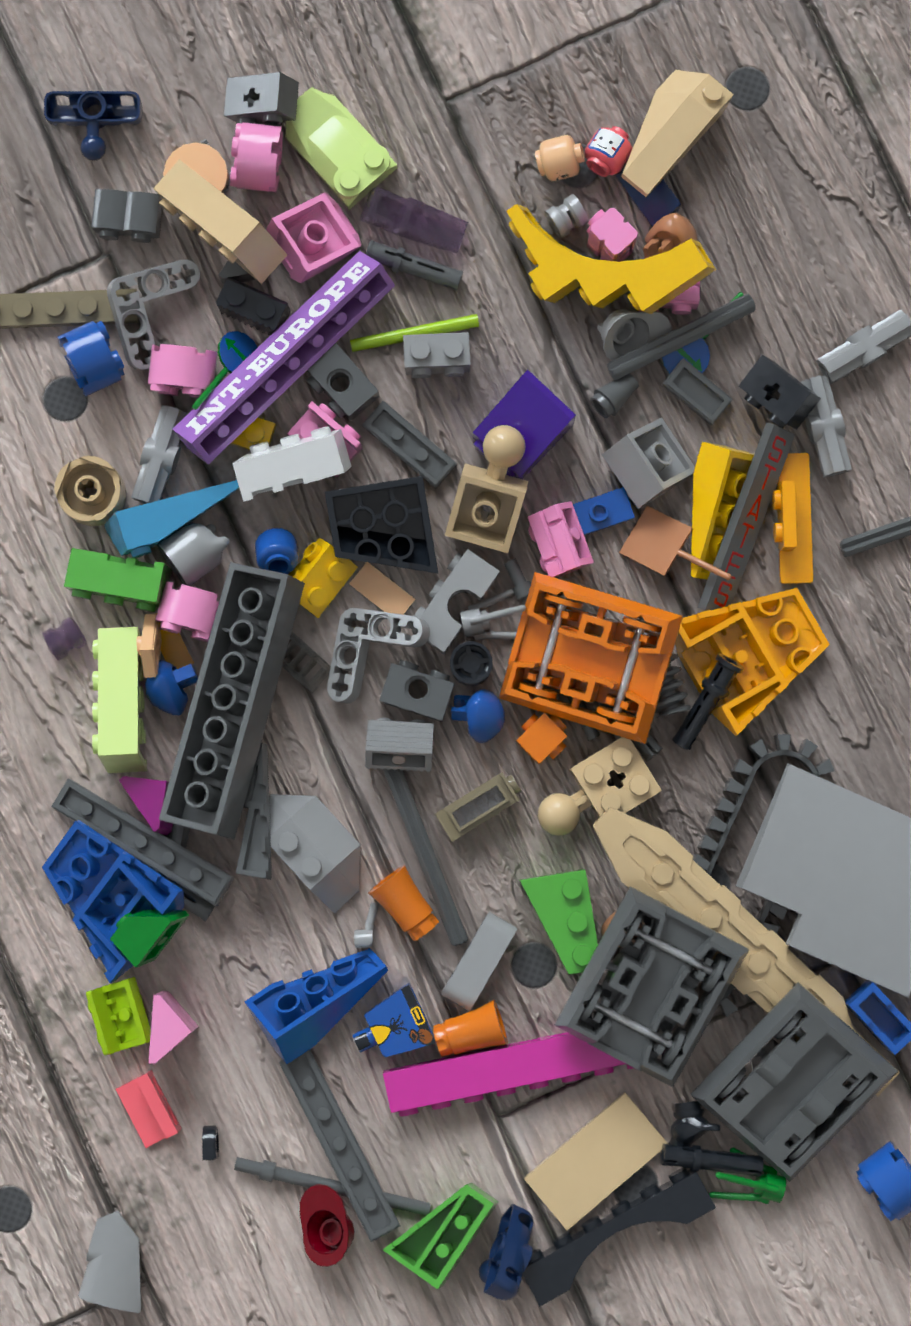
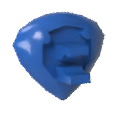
M159 660L158 675L147 678L145 683L147 698L153 706L163 712L177 716L182 715L188 701L187 693L184 692L183 688L197 683L198 676L195 669H193L191 664L177 669L173 664Z
M479 689L471 696L454 695L451 719L468 721V735L478 743H485L494 738L503 728L505 711L499 698L492 691Z

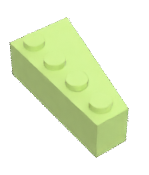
M138 627L99 628L98 640H93L92 644L94 660L98 659V671H93L92 674L93 689L98 691V702L92 705L93 721L98 722V734H93L92 749L93 754H98L108 773L147 772V760H144L140 752V744H146V730H144L143 718H139V713H143L145 710L143 687L139 686V681L144 680L141 656H138L137 636H141Z

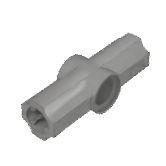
M899 310L872 327L868 325L848 337L845 343L816 360L823 376L828 375L830 384L857 368H865L883 357L887 350L911 337V320L907 314Z
M828 375L816 376L801 381L802 384L821 398L806 417V428L811 443L815 444L823 478L851 471L852 468L844 441L845 424L841 411L836 409Z
M162 405L151 438L147 439L141 454L140 465L142 466L131 496L132 499L145 504L162 499L169 476L173 475L181 453V447H179L181 439L172 429L188 413L174 407Z

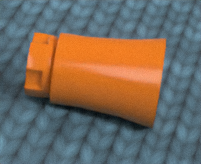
M405 865L390 873L368 892L391 915L400 928L409 934L413 941L426 935L439 923L438 919L431 913L433 909L416 887Z
M495 1000L462 1015L446 1019L445 1023L433 1026L434 1038L442 1057L453 1053L458 1055L476 1049L508 1045L503 1019Z

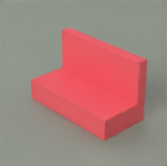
M152 1070L115 1089L145 1148L164 1138L168 1139L182 1129Z

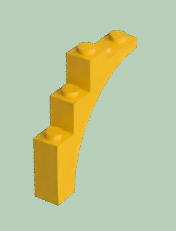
M516 204L506 211L511 219L509 222L511 230L519 239L522 237L528 247L525 249L527 257L535 266L539 265L528 274L533 280L531 288L540 300L544 299L545 301L556 303L581 285L579 293L588 305L592 304L603 309L630 291L627 296L633 307L637 311L641 309L642 312L652 314L716 270L701 243L694 239H689L667 252L645 259L620 262L597 260L579 255L560 244L540 226L528 208Z

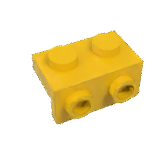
M318 538L316 542L311 543L305 549L302 560L288 575L305 583L299 604L319 618L358 566L349 559L335 557L334 547L323 539Z

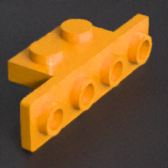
M788 453L777 483V490H773L772 495L773 510L778 512V523H774L773 536L774 542L779 543L780 583L813 582L809 454Z

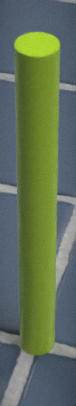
M477 314L350 339L352 352L401 343L403 342V335L450 333L479 327Z

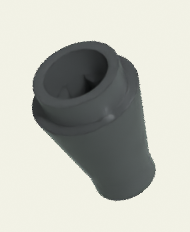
M632 374L613 380L594 390V396L590 398L591 404L602 417L615 416L632 393L639 388V384Z

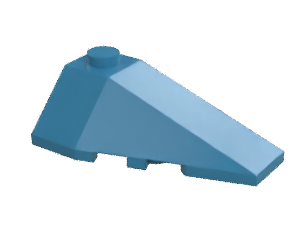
M237 480L120 510L115 512L104 526L121 556L131 554L132 558L142 557L151 553L150 548H153L168 536L232 495L239 489Z

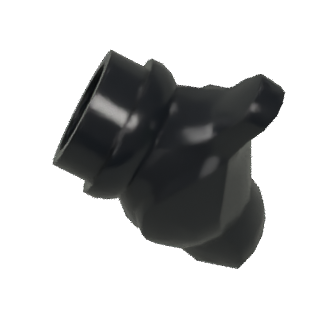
M698 1101L674 1104L675 1112L673 1115L676 1120L671 1125L672 1138L668 1145L691 1147L696 1140L708 1131H720V1125L710 1123L703 1116L705 1110L702 1109Z

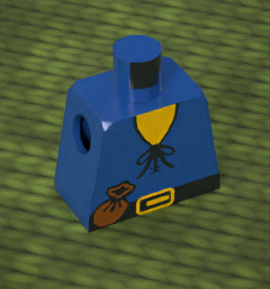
M410 983L404 985L368 1010L364 1016L369 1027L352 1034L360 1053L378 1045L384 1058L436 1043L431 1027Z

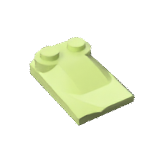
M311 87L297 99L296 120L286 121L285 138L350 210L398 168L397 164L389 156L388 151L376 142L334 95Z

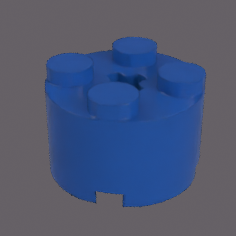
M94 321L88 322L57 337L60 348L64 347L67 353L64 356L78 386L80 389L83 388L85 397L121 381V376L125 375L123 371L124 365L117 350L111 352L109 349L110 343L108 339L110 337L102 321L97 323Z
M889 1141L858 1164L859 1170L856 1172L859 1176L858 1180L869 1194L875 1191L878 1195L877 1200L880 1203L878 1206L891 1222L895 1218L900 1221L911 1212V1164L898 1148L895 1150L894 1144Z

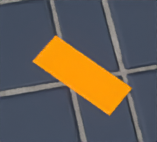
M160 629L162 638L161 652L166 662L173 664L177 669L194 664L180 634Z

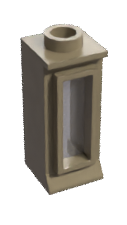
M503 772L438 811L435 815L453 842L518 802L519 798L516 794L520 793L521 789L512 775L505 777Z

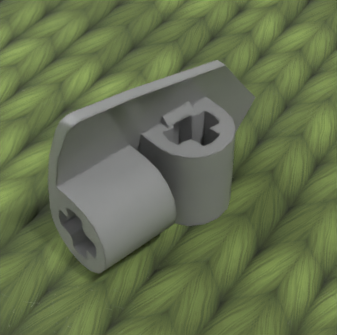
M117 1210L97 1219L86 1257L88 1264L78 1297L97 1305L140 1313L142 1310L140 1239Z

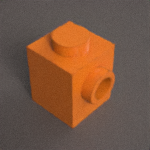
M534 713L521 726L525 732L515 741L539 765L547 756L553 760L567 747L562 742L567 737L563 732L567 727L557 716L551 715L548 717L544 713L538 717Z

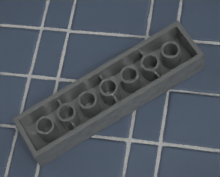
M230 562L159 820L235 840L305 583L288 574Z

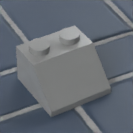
M662 417L627 434L602 454L610 470L616 475L626 490L628 497L638 509L692 476L695 466Z

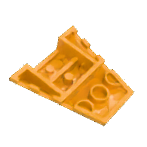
M798 588L683 617L675 642L678 657L699 693L703 690L701 686L702 680L710 675L718 662L716 657L719 653L732 658L744 667L743 672L737 673L728 688L729 695L724 699L720 698L712 712L735 736L830 645Z

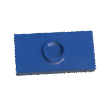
M624 487L573 504L584 536L635 518Z

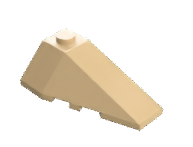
M675 70L656 90L621 177L647 197L719 119L734 94L709 74Z

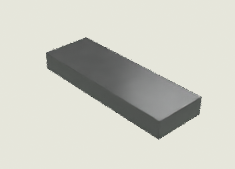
M382 401L362 424L364 429L418 475L423 476V479L435 489L439 487L457 466L453 459L385 401Z

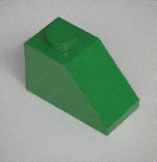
M143 910L135 914L130 912L117 922L116 927L118 929L110 940L137 968L155 961L189 917V914L186 910H174L163 915L158 910Z

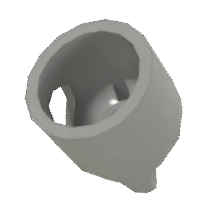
M191 523L185 525L157 544L162 556L183 585L192 586L221 563L222 552L228 546L229 539L226 536L217 537L215 535L216 527L213 524L204 526Z

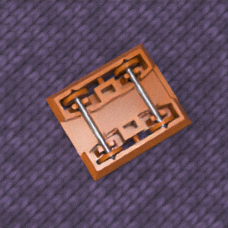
M534 572L525 604L526 610L521 615L499 699L646 744L683 616ZM584 603L599 607L597 615L579 609L583 608ZM607 609L624 614L622 622L605 617ZM524 679H526V680L535 682L536 685H535V684H531V683H526V682H523V681H524ZM543 686L558 689L560 694L573 697L572 703L569 704L557 700L558 692ZM581 700L589 703L597 701L614 708L597 706L595 712L579 707ZM623 709L632 713H636L637 716L635 717L634 715L623 712L621 710Z

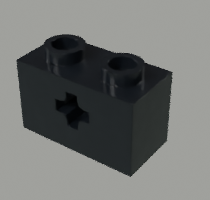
M763 354L739 385L747 393L744 399L759 410L764 406L771 412L768 418L781 428L788 425L797 430L821 399L776 362ZM777 390L779 394H781L778 400L777 397L774 395Z

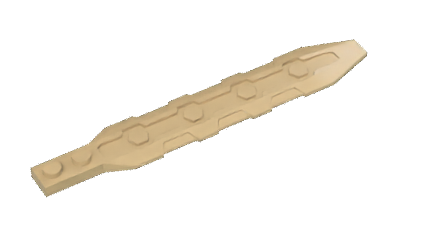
M611 807L592 825L619 879L628 888L631 886L749 949L731 982L743 995L747 994L764 1011L769 1013L799 982L853 1029L844 997L820 974L813 973L788 949L789 946L773 930L766 929L741 905V900L726 886H720L693 860V856L667 831ZM717 950L712 959H714L716 955L721 952ZM797 1035L794 1036L797 1042L800 1038ZM898 1071V1072L894 1075V1077L876 1094V1096H879V1095L886 1089V1087H887V1086L896 1078V1076L900 1073L899 1071Z

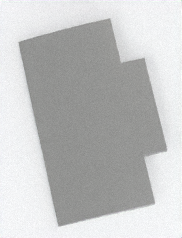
M787 764L736 883V887L798 913L786 945L909 997L911 993V818L796 766Z

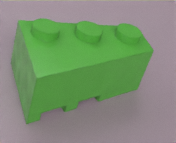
M72 548L64 587L72 590L71 596L91 600L93 594L103 596L104 602L108 604L123 606L124 601L136 603V609L155 612L156 607L160 605L165 583L171 580L172 569L161 562L151 564L138 561L139 559L127 557L125 559L106 553Z
M581 869L519 879L567 973H582L598 946L586 870Z
M472 1182L468 1183L394 1242L385 1247L383 1251L438 1290L444 1286L499 1201Z

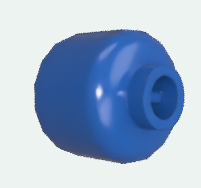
M272 528L258 536L255 542L256 563L260 569L289 574L296 568L299 561L298 546L291 532L282 528Z

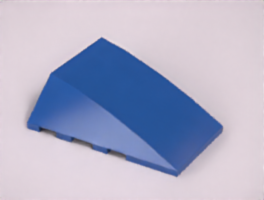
M80 820L73 823L42 866L64 905L68 904L75 916L72 920L78 930L83 929L92 945L89 949L95 959H101L107 970L104 974L109 983L116 981L133 967V964L110 940L118 929L116 927L117 922L130 912L135 914L143 910H158L163 915L184 908V891Z

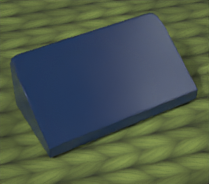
M624 169L615 176L651 227L663 216L679 211L681 203L664 179L645 197L621 177Z

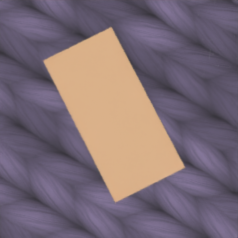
M369 562L364 564L349 583L384 612L403 615L415 601V598Z

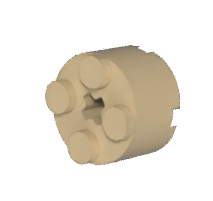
M83 456L67 463L59 471L55 481V494L62 510L76 522L86 526L104 525L115 512L122 510L126 500V487L120 474L107 461L95 456ZM94 485L97 492L88 498L84 491L86 488L91 489Z

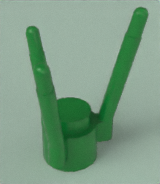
M734 1147L730 1148V1152L746 1154ZM763 1164L762 1171L764 1174L761 1177H756L755 1180L717 1172L716 1178L754 1188V1193L757 1194L710 1192L709 1196L716 1199L757 1201L769 1204L770 1201L780 1203L785 1193L787 1179L777 1175L778 1171Z

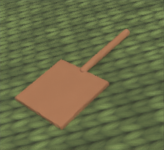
M646 506L619 552L621 555L663 576H666L678 555L726 580L732 578L729 573L682 551L681 549L693 528L649 506Z

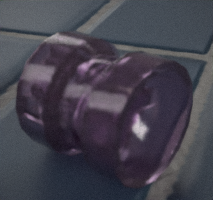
M71 616L63 620L58 628H49L42 633L44 640L58 661L67 657L70 650L74 648L80 649L87 645L82 631Z

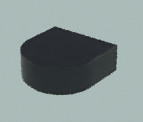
M216 1125L203 1126L202 1160H216L219 1157L218 1127Z

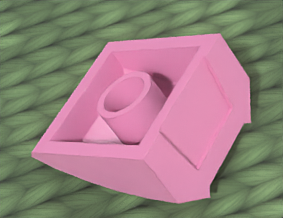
M325 192L272 218L266 228L268 233L287 253L282 263L290 274V278L299 283L321 273L361 247L360 237L339 204Z

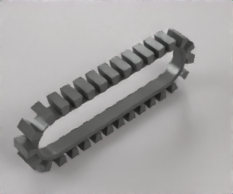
M791 734L774 735L777 750L774 752H767L762 739L748 746L747 748L758 759L752 766L741 759H736L731 771L746 775L743 785L733 778H728L723 788V791L738 794L735 803H731L724 797H719L714 809L730 813L726 823L716 816H711L706 826L707 829L721 832L718 841H714L707 835H702L698 844L699 848L713 851L711 857L707 861L694 853L693 860L709 875L711 874L755 773L761 764L774 756L795 758L807 768L809 773L818 777L822 774L834 772L835 770L830 759H825L816 766L808 759L819 746L808 739H804L798 753L790 751ZM765 900L757 920L766 929L773 930L777 934L780 926L765 923L764 921L768 912L783 920L788 909ZM730 984L719 1004L723 1015L726 1017L738 1010L727 998L736 988L732 984Z

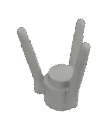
M512 589L481 603L470 605L468 610L460 612L465 636H474L475 641L483 639H515L517 632H489L485 630L491 628L489 620L523 612L526 610V606L520 605L491 613L487 612L485 608L514 595Z

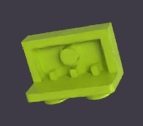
M135 977L86 992L88 1009L92 1014L97 1031V1040L105 1056L150 1042L151 1028Z

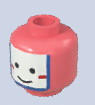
M616 126L612 127V129L607 127L598 129L584 151L588 168L602 177L618 174L628 161L632 151L628 134Z

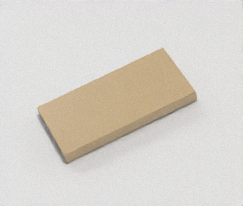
M624 1092L528 1173L524 1180L563 1227L569 1230L661 1151L663 1143H668L627 1093Z

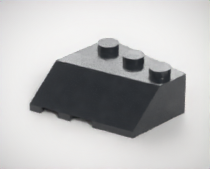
M423 476L325 491L335 557L438 574Z

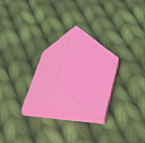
M160 991L153 995L148 1062L151 1064H156L199 1027L169 991Z

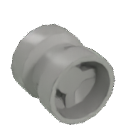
M574 194L565 198L560 206H552L545 210V216L551 228L560 239L569 235L572 228L576 226L582 227L589 222L586 211Z

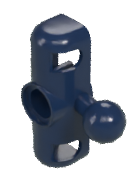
M51 91L44 97V116L49 124L56 126L58 123H63L68 126H86L87 137L81 142L80 149L82 155L91 161L101 159L106 152L105 142L99 137L100 128L104 126H121L123 123L135 126L142 120V102L140 96L133 91ZM56 96H67L70 105H57ZM120 96L133 97L134 105H122ZM100 105L101 110L98 114L94 116L86 114L90 106Z
M511 1204L504 1212L499 1223L496 1239L489 1253V1259L485 1260L479 1267V1277L485 1283L484 1293L504 1301L511 1300L517 1295L522 1274L529 1264L533 1251L532 1246L529 1245L534 1225L533 1217L529 1211L515 1204Z

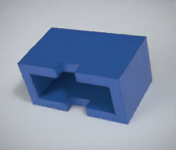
M866 980L845 1000L848 1009L888 1052L896 1055L911 1041V1022L892 1004L874 982Z

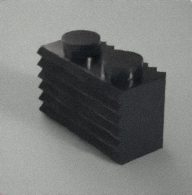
M229 276L216 301L221 315L226 313L227 317L232 316L233 320L238 319L239 323L243 321L245 325L249 324L251 328L261 329L262 333L267 332L268 336L272 335L287 320L290 313L287 302Z

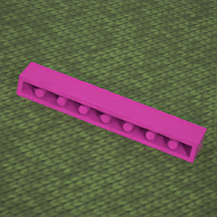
M564 1032L386 1069L383 1071L390 1111L391 1113L398 1112L399 1117L419 1113L418 1107L431 1105L432 1110L450 1107L451 1100L463 1098L464 1103H471L483 1100V1094L496 1091L497 1096L516 1093V1087L529 1084V1089H538L549 1086L548 1080L561 1078L562 1083L582 1079L581 1073L594 1071L595 1076L606 1075L614 1072L613 1067L626 1063L589 1045L572 1034ZM626 1064L627 1069H634L630 1065Z

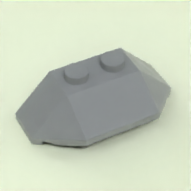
M270 794L271 848L332 912L336 913L359 891L361 844L317 796Z

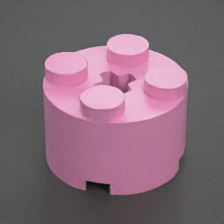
M245 122L236 124L235 137L232 139L231 156L235 157L234 167L231 168L230 187L277 192L280 176L276 175V173L279 171L282 159V126Z
M153 344L148 377L150 391L163 395L178 396V390H182V394L199 398L215 379L217 352L206 350L205 353H198V350L194 347L160 344L159 347Z
M166 582L155 619L161 622L159 629L176 634L181 633V629L192 632L191 638L208 642L219 601H217L218 594L181 584V588L178 587L175 590L172 589L173 582Z

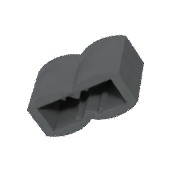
M95 189L91 228L95 233H99V238L105 240H118L119 236H131L132 241L150 243L151 238L160 237L162 206L159 202L162 198L159 194Z

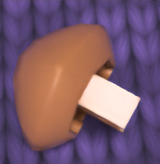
M678 213L663 216L649 230L644 239L646 245L643 247L645 258L667 252L689 239L698 241L693 224L686 217Z

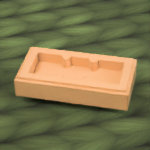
M156 613L145 614L142 636H137V653L142 659L144 678L156 677L158 675L162 638L159 622L155 620Z

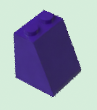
M527 370L473 431V439L476 440L473 445L485 456L483 441L491 429L500 425L516 428L524 438L525 452L517 464L508 467L506 475L523 479L573 427L576 414Z

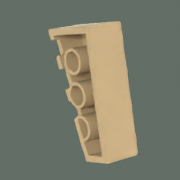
M178 160L153 188L162 198L159 204L172 216L176 213L181 215L178 219L189 230L193 232L197 229L199 231L198 235L209 246L213 248L216 245L219 248L218 251L230 263L236 262L261 284L286 258L287 253L259 221L181 160Z

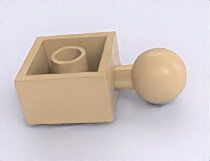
M500 425L491 429L483 441V452L489 461L488 468L483 469L466 463L464 465L445 536L508 553L526 494L528 481L506 475L508 467L514 466L522 459L525 452V441L522 434L516 428ZM483 505L491 507L489 512L483 510Z
M621 737L570 768L569 771L579 785L580 790L571 796L563 793L547 796L539 806L538 820L546 832L558 836L565 835L575 829L580 819V813L589 807L593 808L598 818L609 807L626 813L662 790L630 739ZM613 771L615 774H622L621 788L618 789L615 785L608 786L609 772Z

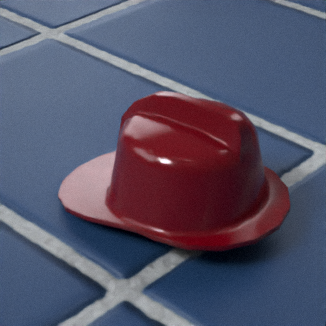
M317 1184L309 1187L303 1193L300 1201L303 1243L305 1252L312 1262L318 1266L329 1267L337 1264L344 1257L354 1240L355 1230L353 1222L346 1214L342 1198L328 1185Z

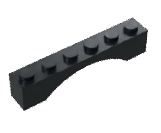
M680 1168L668 1176L670 1181L658 1186L657 1183H654L639 1192L640 1198L631 1203L627 1199L617 1203L610 1209L611 1214L602 1219L599 1216H595L581 1225L583 1229L572 1236L569 1232L560 1235L552 1241L554 1246L543 1252L540 1248L532 1251L529 1264L522 1275L539 1306L569 1291L575 1275L585 1259L599 1244L613 1234L633 1225L647 1222L671 1221L688 1224L715 1209L716 1206L697 1172H691L687 1168Z

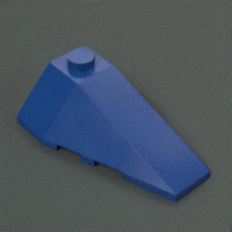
M369 948L333 961L330 968L317 973H313L311 969L302 973L303 978L285 984L281 980L272 983L244 1002L271 1046L283 1061L288 1064L313 1048L387 973L388 968Z

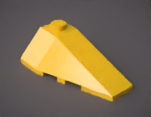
M702 441L693 473L692 556L711 565L714 564L754 457L753 453ZM691 562V576L708 580L710 571Z

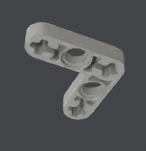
M188 259L177 260L117 277L108 284V300L125 358L132 368L138 370L149 369L151 348L155 344L143 302L194 287L199 281L200 270L193 261ZM181 266H183L184 270H190L191 275L187 277V283H185L184 279L170 281L168 275L181 272ZM152 273L157 274L162 281L160 290L155 293L150 292L145 283L148 275ZM121 282L124 287H131L138 283V288L143 296L139 298V291L131 292L126 295L127 300L124 301L123 297H117L116 291L120 289L119 283ZM130 314H134L140 319V329L135 333L128 332L124 326L125 318ZM145 336V340L139 341L141 349L148 350L149 356L145 357L144 364L141 360H135L134 354L139 352L137 342L130 344L129 338Z
M349 608L344 611L339 620L327 684V691L332 700L347 704L354 702L359 697L370 641L413 648L421 647L428 641L430 636L428 624L422 619L409 615L359 608ZM388 619L391 624L390 631L387 635L381 637L378 632V626L382 620ZM360 620L368 623V629L364 627H351L352 621ZM401 627L414 629L415 627L418 629L417 635L412 636L400 632ZM353 647L356 651V658L353 663L347 665L344 661V654L348 648ZM342 669L352 671V675L343 674ZM340 685H348V691H339Z

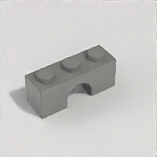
M469 549L466 550L464 555L459 552L455 555L447 568L452 572L446 581L438 580L429 593V596L433 599L428 607L425 609L421 606L414 615V617L424 620L430 628V636L426 643L442 654L447 652L463 628V625L454 620L448 612L450 600L457 594L468 593L482 601L500 575L498 569ZM414 627V629L411 630L413 634L417 635V628Z

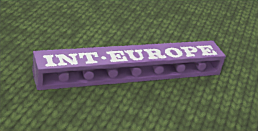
M361 251L353 256L228 375L197 410L193 409L172 429L185 446L209 465L395 286L382 264Z

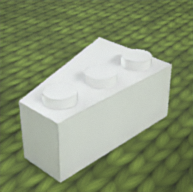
M330 426L311 431L312 436L300 439L299 434H294L281 438V444L269 446L268 442H262L250 446V452L232 463L243 502L253 499L259 493L273 490V493L283 491V487L300 483L307 484L345 473L352 466L342 430L331 431Z

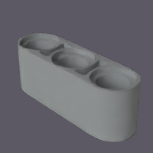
M488 912L441 995L470 1011L511 942L517 927Z

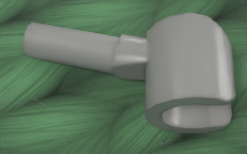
M371 902L365 930H355L354 945L356 948H369L373 944L374 921L379 904Z

